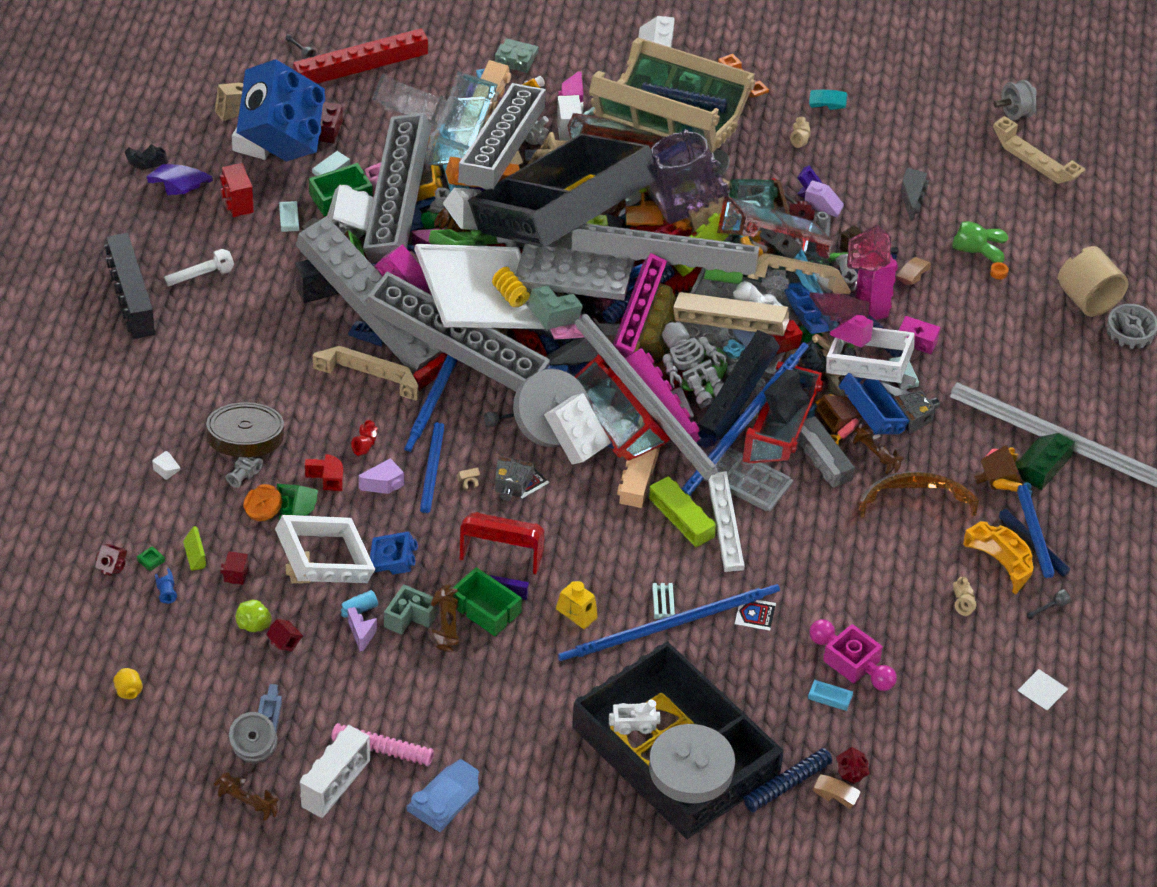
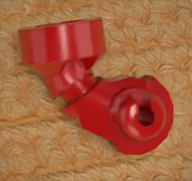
M366 420L360 426V436L352 439L351 447L357 456L367 454L369 448L375 444L378 428L372 420Z

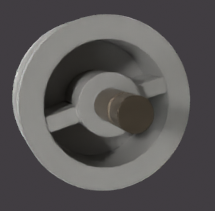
M1020 80L1016 84L1013 82L1006 83L1002 89L1001 100L994 101L993 106L994 108L1003 107L1005 114L1011 120H1018L1021 116L1029 118L1037 111L1036 88L1032 87L1027 80Z

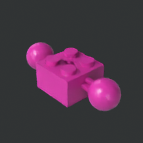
M820 619L811 625L809 634L812 641L819 645H826L823 661L853 684L868 673L871 676V683L876 689L888 691L894 687L897 681L894 669L887 665L877 666L881 660L883 648L878 642L853 624L838 636L835 635L833 624L828 620Z

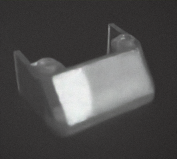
M383 73L372 100L383 105L382 109L388 112L395 110L406 115L425 113L431 128L438 130V127L442 128L458 106L442 95L439 98L397 82Z

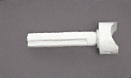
M224 249L216 250L213 252L214 260H209L164 276L167 287L216 269L222 275L229 273L234 266L230 252Z

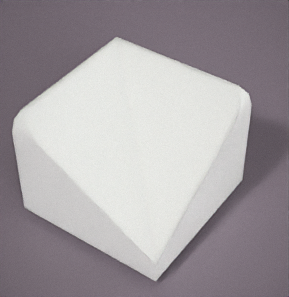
M167 451L152 460L153 470L166 480L181 470L180 466Z

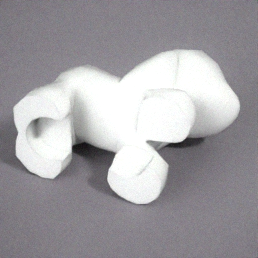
M741 282L733 292L735 300L783 306L774 295H762L750 282Z

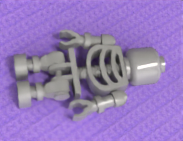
M668 323L665 326L662 337L670 348V355L665 354L663 356V363L667 368L666 373L670 376V385L673 389L675 388L673 383L675 379L682 386V380L677 374V369L687 370L683 372V379L687 381L689 388L694 390L699 407L701 409L703 407L706 408V406L712 404L713 398L701 386L702 380L705 379L706 382H711L715 397L724 383L721 379H718L717 371L712 367L711 360L701 363L704 359V350L708 357H712L714 364L719 368L720 362L717 361V358L726 363V357L722 353L717 352L716 347L711 346L705 337H700L698 341L694 337L690 339V335L682 323Z

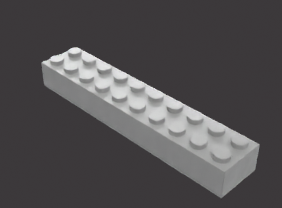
M515 83L511 84L459 162L458 183H464L467 186H479L484 189H494L544 110L546 89Z
M425 113L395 116L390 119L363 250L370 263L379 262L384 256L402 244L407 249L431 126Z
M327 216L298 234L295 246L406 367H409L412 374L443 353V351L366 310L368 296L383 276Z
M388 271L368 296L367 311L516 392L525 379L537 372L547 370L549 367L550 359L493 328L444 327L432 295Z

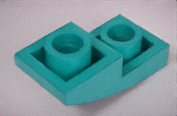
M811 90L809 105L811 108L828 106L829 110L846 108L848 94L847 92L837 90Z

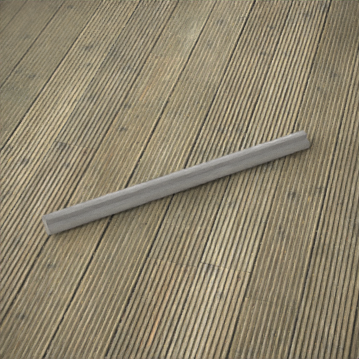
M584 314L580 319H577L575 325L702 477L707 480L712 475H715L718 471L715 464L591 318Z
M956 382L952 388L950 397L1037 436L1060 433L1075 442L1074 452L1157 488V469L961 383Z

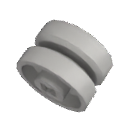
M248 712L240 715L234 720L229 731V739L234 752L241 760L247 763L266 761L277 748L278 738L273 723L267 716L261 713Z

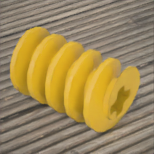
M502 267L494 274L492 284L505 300L509 302L510 306L520 307L527 302L530 293L527 292L526 286H523L518 277L510 271L509 267Z

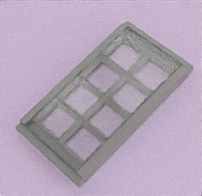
M729 447L715 466L718 469L717 472L727 471L731 494L765 511H771L793 484L794 480L763 463L743 462V453Z

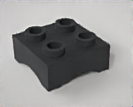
M788 369L764 392L775 422L786 425L791 421L793 414L810 402L801 387L799 372Z

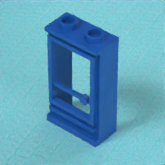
M848 373L838 387L845 391L849 400L874 431L873 433L901 434L910 420L881 382L867 378L863 384H860L863 378H854L851 373Z

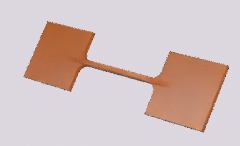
M644 192L641 193L642 204L640 206H625L626 225L657 226L663 224L662 207L645 205Z

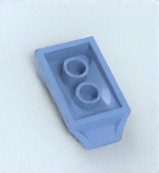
M459 759L439 773L422 791L413 794L411 802L407 805V811L438 832H441L479 792V771L462 759Z

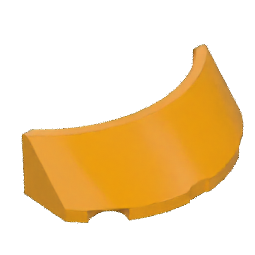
M980 521L965 531L963 545L981 550L996 558L1008 571L1013 583L1012 592L1016 595L1033 573V556L1026 542L1012 530L1001 525L999 527L990 526L988 522Z

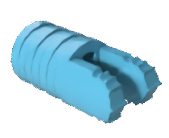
M369 590L343 602L341 616L344 618L348 617L347 609L353 607L356 608L358 614L378 607L376 595L372 590Z

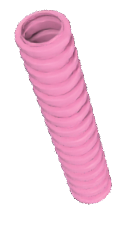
M337 723L334 726L332 741L336 740L340 731L345 730L346 725L341 726V724ZM369 731L365 733L370 737V751L372 752L375 750L376 753L381 752L383 755L387 753L388 756L394 755V758L400 757L402 760L406 758V761L412 760L413 763L419 762L420 765L424 763L425 766H429L432 762L434 755L432 748L428 750L427 747L423 746L421 748V745L415 746L414 743L409 745L406 741L402 743V740L396 741L395 738L390 739L388 736L384 738L383 735L378 736L376 733L372 735Z

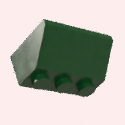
M1060 433L1038 437L1015 463L1021 479L1042 491L1071 458L1075 442Z

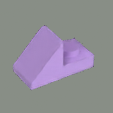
M355 607L347 609L349 626L359 651H364L377 631V619L363 621L362 615L357 613Z

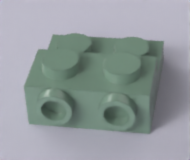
M506 38L504 44H500L495 54V62L508 65L509 69L527 73L538 53L539 47Z

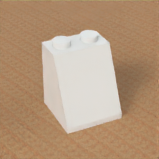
M339 185L335 189L327 217L343 234L349 230L360 239L367 231L373 197L364 191H355L348 185Z

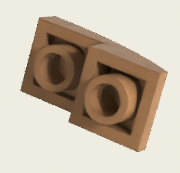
M915 257L905 264L896 275V279L902 281L905 285H912L920 281L922 273L930 270L931 262Z
M822 774L818 776L812 788L815 793L828 802L834 798L848 809L855 805L860 791L853 786Z

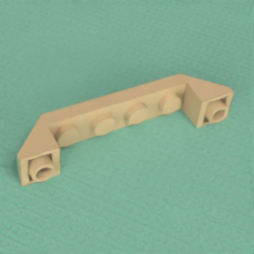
M1004 116L993 124V128L1004 149L1057 184L1075 180L1085 172V168L1072 160L1065 166H1062L1016 135L1018 124Z
M767 253L758 257L756 273L747 276L748 278L758 280V277L765 278L768 266L779 269V266H783L785 270L796 272V269H799L807 275H813V272L819 273L820 277L829 279L827 288L832 290L834 295L843 296V294L850 295L851 293L839 270L832 266Z
M342 346L313 354L314 369L331 374L335 365L340 364L360 372L400 383V396L416 401L419 398L418 384L409 367Z

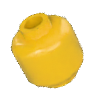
M129 668L121 669L113 679L117 695L120 698L134 699L143 689L140 676L136 670Z

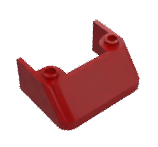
M479 512L470 513L462 520L460 526V560L464 561L471 537L534 549L533 574L537 575L544 552L545 531L538 524L481 514Z

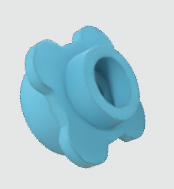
M729 340L728 345L723 347L726 355L733 359L740 357L741 352L745 350V346L735 340Z

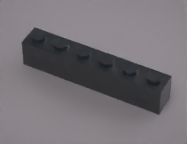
M757 330L699 423L707 435L721 440L730 429L780 348L772 335Z

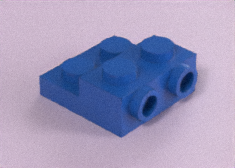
M409 531L373 538L370 559L375 568L374 572L390 570L392 575L411 572V566H414L416 563L413 552L418 549V544Z

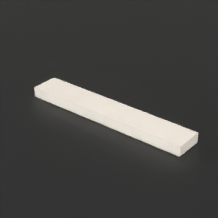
M727 471L717 472L708 479L724 572L742 571L745 566Z

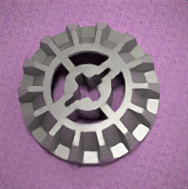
M1119 305L1109 314L1107 333L1114 342L1119 341L1121 347L1126 344L1130 346V349H1134L1136 345L1140 349L1145 345H1150L1156 337L1157 318L1153 312L1141 305ZM1119 328L1123 330L1122 334L1118 332Z

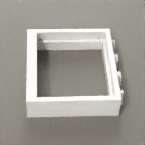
M873 327L871 341L865 345L904 350L899 362L840 355L844 344L848 342L835 337L827 355L826 373L845 376L851 373L854 377L901 383L914 350L915 333Z
M282 515L275 528L298 581L368 583L375 571L352 518ZM297 535L343 537L355 564L309 563Z

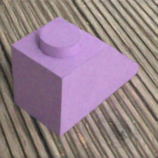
M811 181L805 193V201H808V205H812L811 209H815V211L826 212L828 215L838 217L844 206L843 202L829 185Z
M391 458L358 475L359 489L362 491L389 494L404 486V472Z

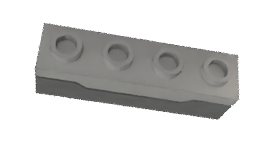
M815 416L806 419L797 439L804 453L811 458L814 466L821 471L824 479L833 488L852 481L855 467Z

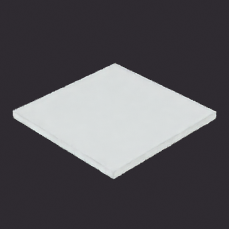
M415 245L414 250L444 327L545 329L528 306L530 297L522 306L512 307L492 284L494 274L502 267L507 266L514 275L516 274L521 258V252L518 247ZM527 288V292L530 293V296H531L532 289Z

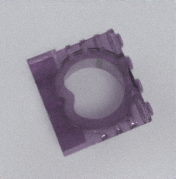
M686 129L683 132L674 133L662 138L651 149L652 156L657 167L659 179L644 188L669 225L690 217L689 210L698 212L700 207L708 208V203L711 201L718 204V199L721 197L725 200L729 199L728 193H730V188L727 182L724 183L721 174L718 172L720 165L717 159L713 158L704 136L689 132Z

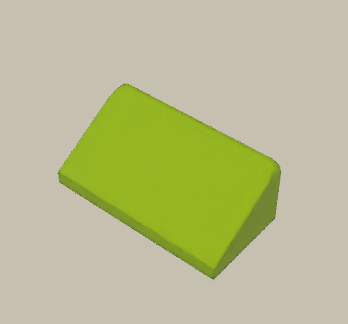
M194 526L183 541L192 571L206 567V558L199 531Z

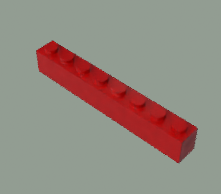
M422 28L299 60L293 62V70L319 84L427 55L428 38Z

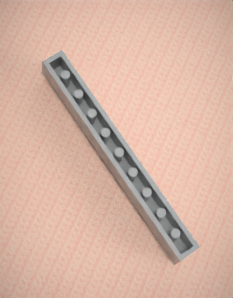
M586 223L574 229L572 233L571 250H576L579 253L591 252L596 255H613L616 258L629 257L633 260H645L651 253L666 260L670 265L681 264L690 268L704 267L707 270L719 269L728 273L734 271L741 272L744 275L755 274L758 266L759 246Z

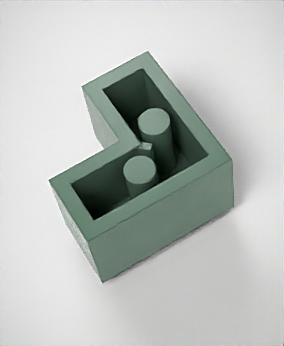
M549 286L532 289L528 306L546 330L574 324L580 318L582 304L574 294L557 297Z
M403 584L384 611V627L401 635L411 621L430 628L439 615V603L431 606L433 596Z

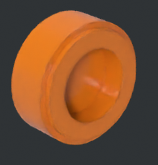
M994 263L991 265L990 275L998 280L1005 279L1008 276L1009 268L1004 263Z

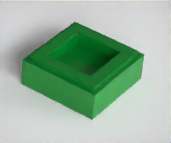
M151 546L137 556V561L150 572L164 563L165 557Z

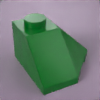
M277 483L276 489L282 497L279 520L282 515L306 516L315 509L318 490L300 485Z

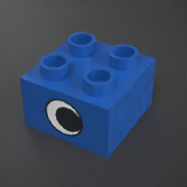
M277 59L245 69L236 133L286 162L317 152L318 139L321 133L320 124L323 104L325 102V89Z

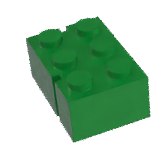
M358 163L308 178L309 195L324 217L328 215L335 189L339 185H348L355 191H364L373 197V185L368 177L364 175V171Z
M477 567L453 587L458 590L457 593L453 594V598L458 601L456 610L461 614L466 613L467 618L493 636H497L507 626V622L510 624L521 614L522 598Z

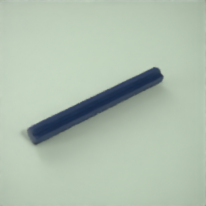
M1007 509L1000 511L999 518L1035 551L1029 529ZM1047 547L1053 568L1063 577L1068 575L1070 567Z

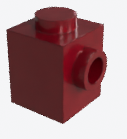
M228 551L226 561L222 562L220 569L224 582L244 584L249 567L248 554Z
M276 619L266 633L274 647L291 652L303 637L290 621Z

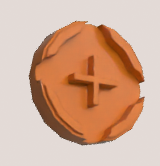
M262 484L248 492L243 504L246 514L255 521L271 519L279 512L282 506L280 492L272 485Z

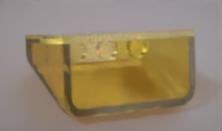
M658 284L634 350L636 352L642 348L645 354L650 353L651 356H655L654 363L663 361L665 354L670 355V348L664 341L662 333L668 323L677 322L675 321L673 309L677 298L673 290L665 284Z

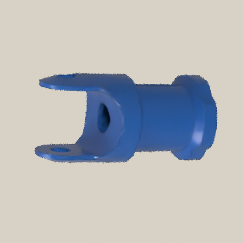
M167 568L168 574L159 578L155 574L157 589L160 590V602L170 604L176 600L177 593L173 588L175 583L172 572Z

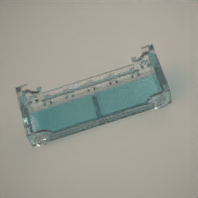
M459 71L457 72L454 86H452L435 132L432 131L424 160L425 164L446 165L448 164L449 157L463 158L481 131L492 102L497 101L499 92L496 91L498 84Z

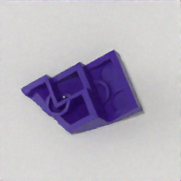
M162 164L146 176L148 183L164 182L167 196L185 194L199 188L200 183H210L213 181L212 176L205 172L175 164Z

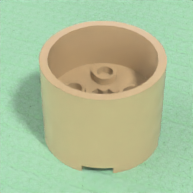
M1096 246L1082 249V253L1074 259L1070 257L1060 269L1057 278L1064 292L1089 317L1102 315L1112 309L1123 298L1128 288L1127 277Z

